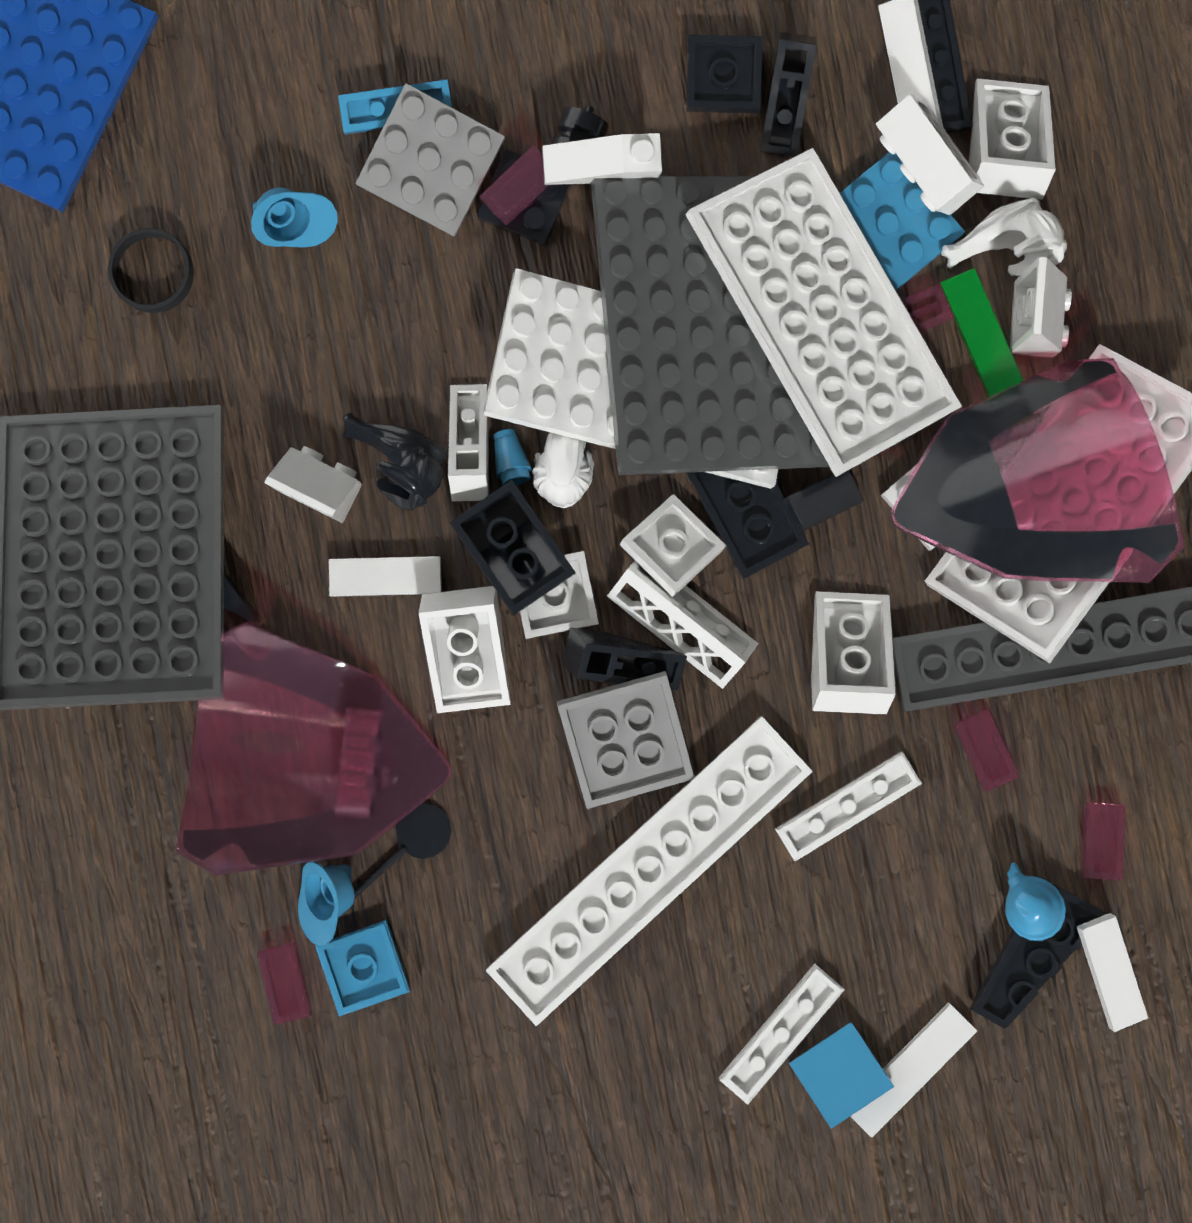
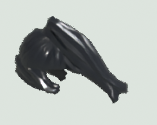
M347 413L343 416L342 420L347 429L343 433V438H354L385 454L388 460L392 462L389 463L382 460L380 463H376V470L384 473L398 485L389 483L385 478H381L376 481L379 491L385 494L393 504L405 510L413 511L416 507L425 505L427 499L433 496L441 485L444 473L441 464L448 457V451L429 437L409 427L365 423L356 418L352 413Z

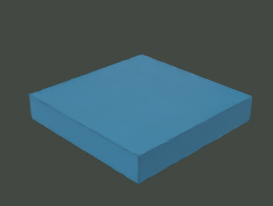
M387 919L337 936L327 945H315L339 1016L411 991Z
M852 1022L789 1063L831 1129L894 1088V1085Z

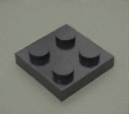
M688 35L686 112L760 114L762 36Z
M505 149L479 209L477 219L546 247L571 184L544 185L542 163Z

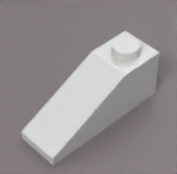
M660 133L620 134L544 145L542 147L544 185L590 184L594 178H658L662 172Z
M487 384L450 385L448 479L452 501H482L489 496L488 416L483 415L488 392Z

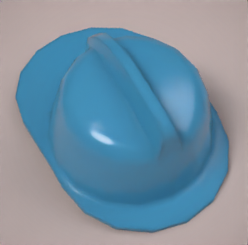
M278 187L268 190L262 194L257 202L253 203L252 209L254 212L251 218V231L259 242L267 246H317L325 242L334 233L338 223L337 211L332 202L323 195L309 192H293L287 188Z
M313 861L307 862L303 867L298 901V916L304 934L312 943L318 946L327 945L333 939L338 918L349 910L354 903L355 895L351 883V868L348 865H327L322 867V865Z

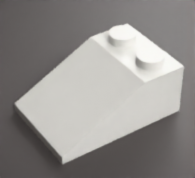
M977 78L974 90L973 126L971 128L969 164L985 185L977 193L1022 198L1033 197L1043 200L1056 170L1049 86Z
M1038 257L1014 282L1010 351L1012 354L1054 357L1062 351V348L1067 346L1069 327L1064 325V313L1070 308L1072 292L1071 289L1066 288L1067 276L1047 257Z
M488 586L422 594L419 618L437 713L510 705L502 622L495 588Z
M816 591L811 671L812 711L887 714L895 697L889 595Z

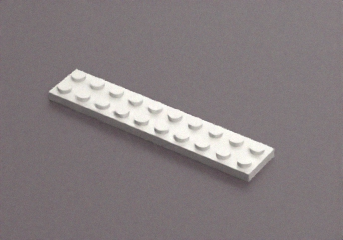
M760 716L699 772L693 780L687 783L487 967L486 972L537 1026L813 771L770 724Z

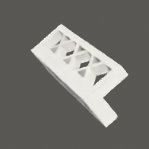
M636 561L630 565L607 595L609 599L673 650L684 653L687 656L686 660L722 689L745 664L759 644L686 585L672 597ZM626 583L639 592L641 601H632L621 592ZM653 610H662L666 613L670 624H661L654 618ZM682 633H691L696 637L699 647L687 645L683 641ZM711 656L721 657L731 665L730 669L725 674L712 665Z

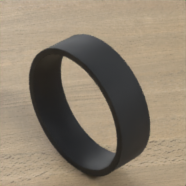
M143 228L125 235L115 245L109 257L108 276L116 294L128 305L142 312L160 313L174 308L184 300L193 283L194 268L189 253L174 236L159 229ZM151 237L163 238L176 244L183 255L185 275L181 286L173 296L158 304L144 305L129 300L122 292L118 282V265L122 255L132 244L139 240Z

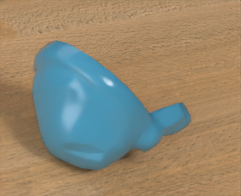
M1011 863L1010 869L1007 872L1009 891L1005 902V914L1009 925L1019 936L1028 940L1043 941L1052 937L1061 929L1065 919L1066 907L1063 897L1052 883L1040 877L1023 875L1019 866L1016 863Z

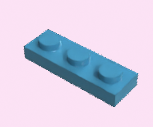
M448 79L410 85L452 108ZM404 86L338 95L344 134L383 129Z

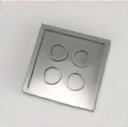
M405 83L355 184L455 237L505 136Z
M665 671L556 701L587 809L694 779Z

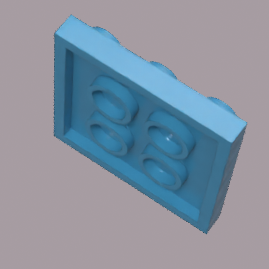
M888 152L839 194L892 286L897 291L939 256L944 245L953 244L963 236L965 231L951 215L937 210L932 212L924 204L920 197L923 193L917 182H910L902 173L900 165L903 162L898 155Z

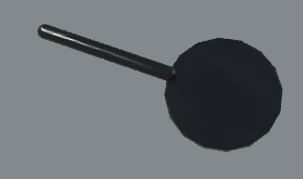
M421 803L414 805L400 816L396 826V835L401 847L354 889L355 898L404 853L421 859L431 858L441 853L449 843L452 832L450 820L445 812L436 805Z

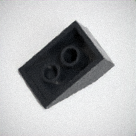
M512 480L449 522L513 616L576 574Z

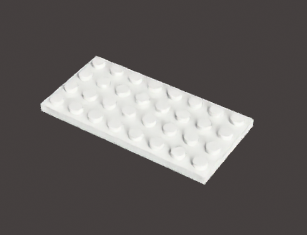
M813 148L689 209L685 214L835 477L962 407Z
M515 269L484 405V416L616 449L601 291ZM778 469L712 471L707 473L771 489L776 485Z
M1099 344L1087 361L1108 362L1114 367L1116 373L1096 380L1059 398L1002 475L1018 529L1034 531H1108L1150 527L1192 470V393ZM949 547L926 578L925 583L1046 662L1051 663L1111 579L1043 578L1008 575ZM1127 547L1122 550L1114 575L1134 548Z

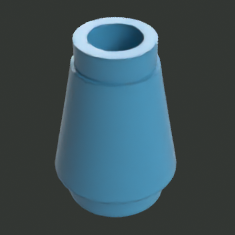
M506 429L495 433L493 437L495 441L496 478L501 480L502 486L511 480L516 486L528 482L531 479L529 472L532 470V467L516 436L515 430Z

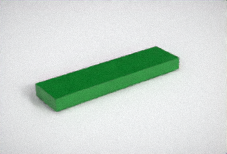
M975 268L940 282L939 288L988 400L1023 383L1024 380Z

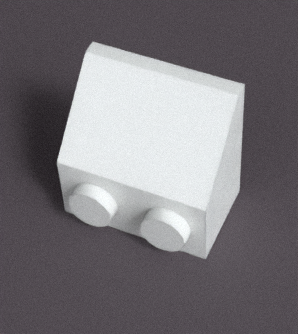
M303 446L301 451L290 447L267 476L264 483L278 492L343 523L362 486V483L354 478L357 472L338 462L334 468L321 462L324 455L306 446Z

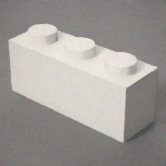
M909 94L876 123L883 134L880 137L881 143L891 154L894 155L896 153L903 162L900 165L902 173L910 182H917L923 191L920 197L932 212L937 210L951 215L985 186L924 100Z

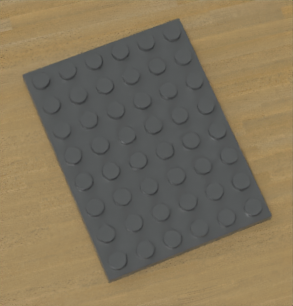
M659 176L658 178H594L591 181L618 475L830 467L685 215L689 209L755 176Z
M221 405L0 416V710L224 699L223 407Z

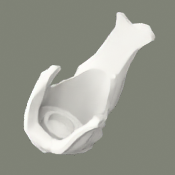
M1032 197L992 211L965 238L955 244L944 245L941 255L948 258L947 267L952 270L956 264L975 254L988 250L1008 248L1014 250V255L1018 258L1022 255L1025 256L1024 260L1018 264L1008 266V273L1011 276H1020L1038 257H1047L1055 266L1062 262L1064 252L1067 249V243L1064 240V230L1058 218L1052 212L1042 210L1040 201Z
M549 432L544 452L541 455L536 453L533 460L535 462V468L532 471L534 475L533 484L540 496L544 497L553 506L567 508L578 502L588 490L592 482L594 462L589 451H586V458L583 453L586 441Z

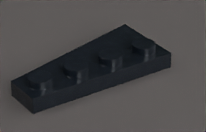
M1053 884L1063 897L1066 907L1065 919L1061 929L1055 935L1043 941L1028 940L1019 936L1012 929L969 1009L1006 1029L1038 995V990L1050 977L1053 978L1060 971L1061 965L1075 950H1079L1082 947L1077 926L1107 913Z

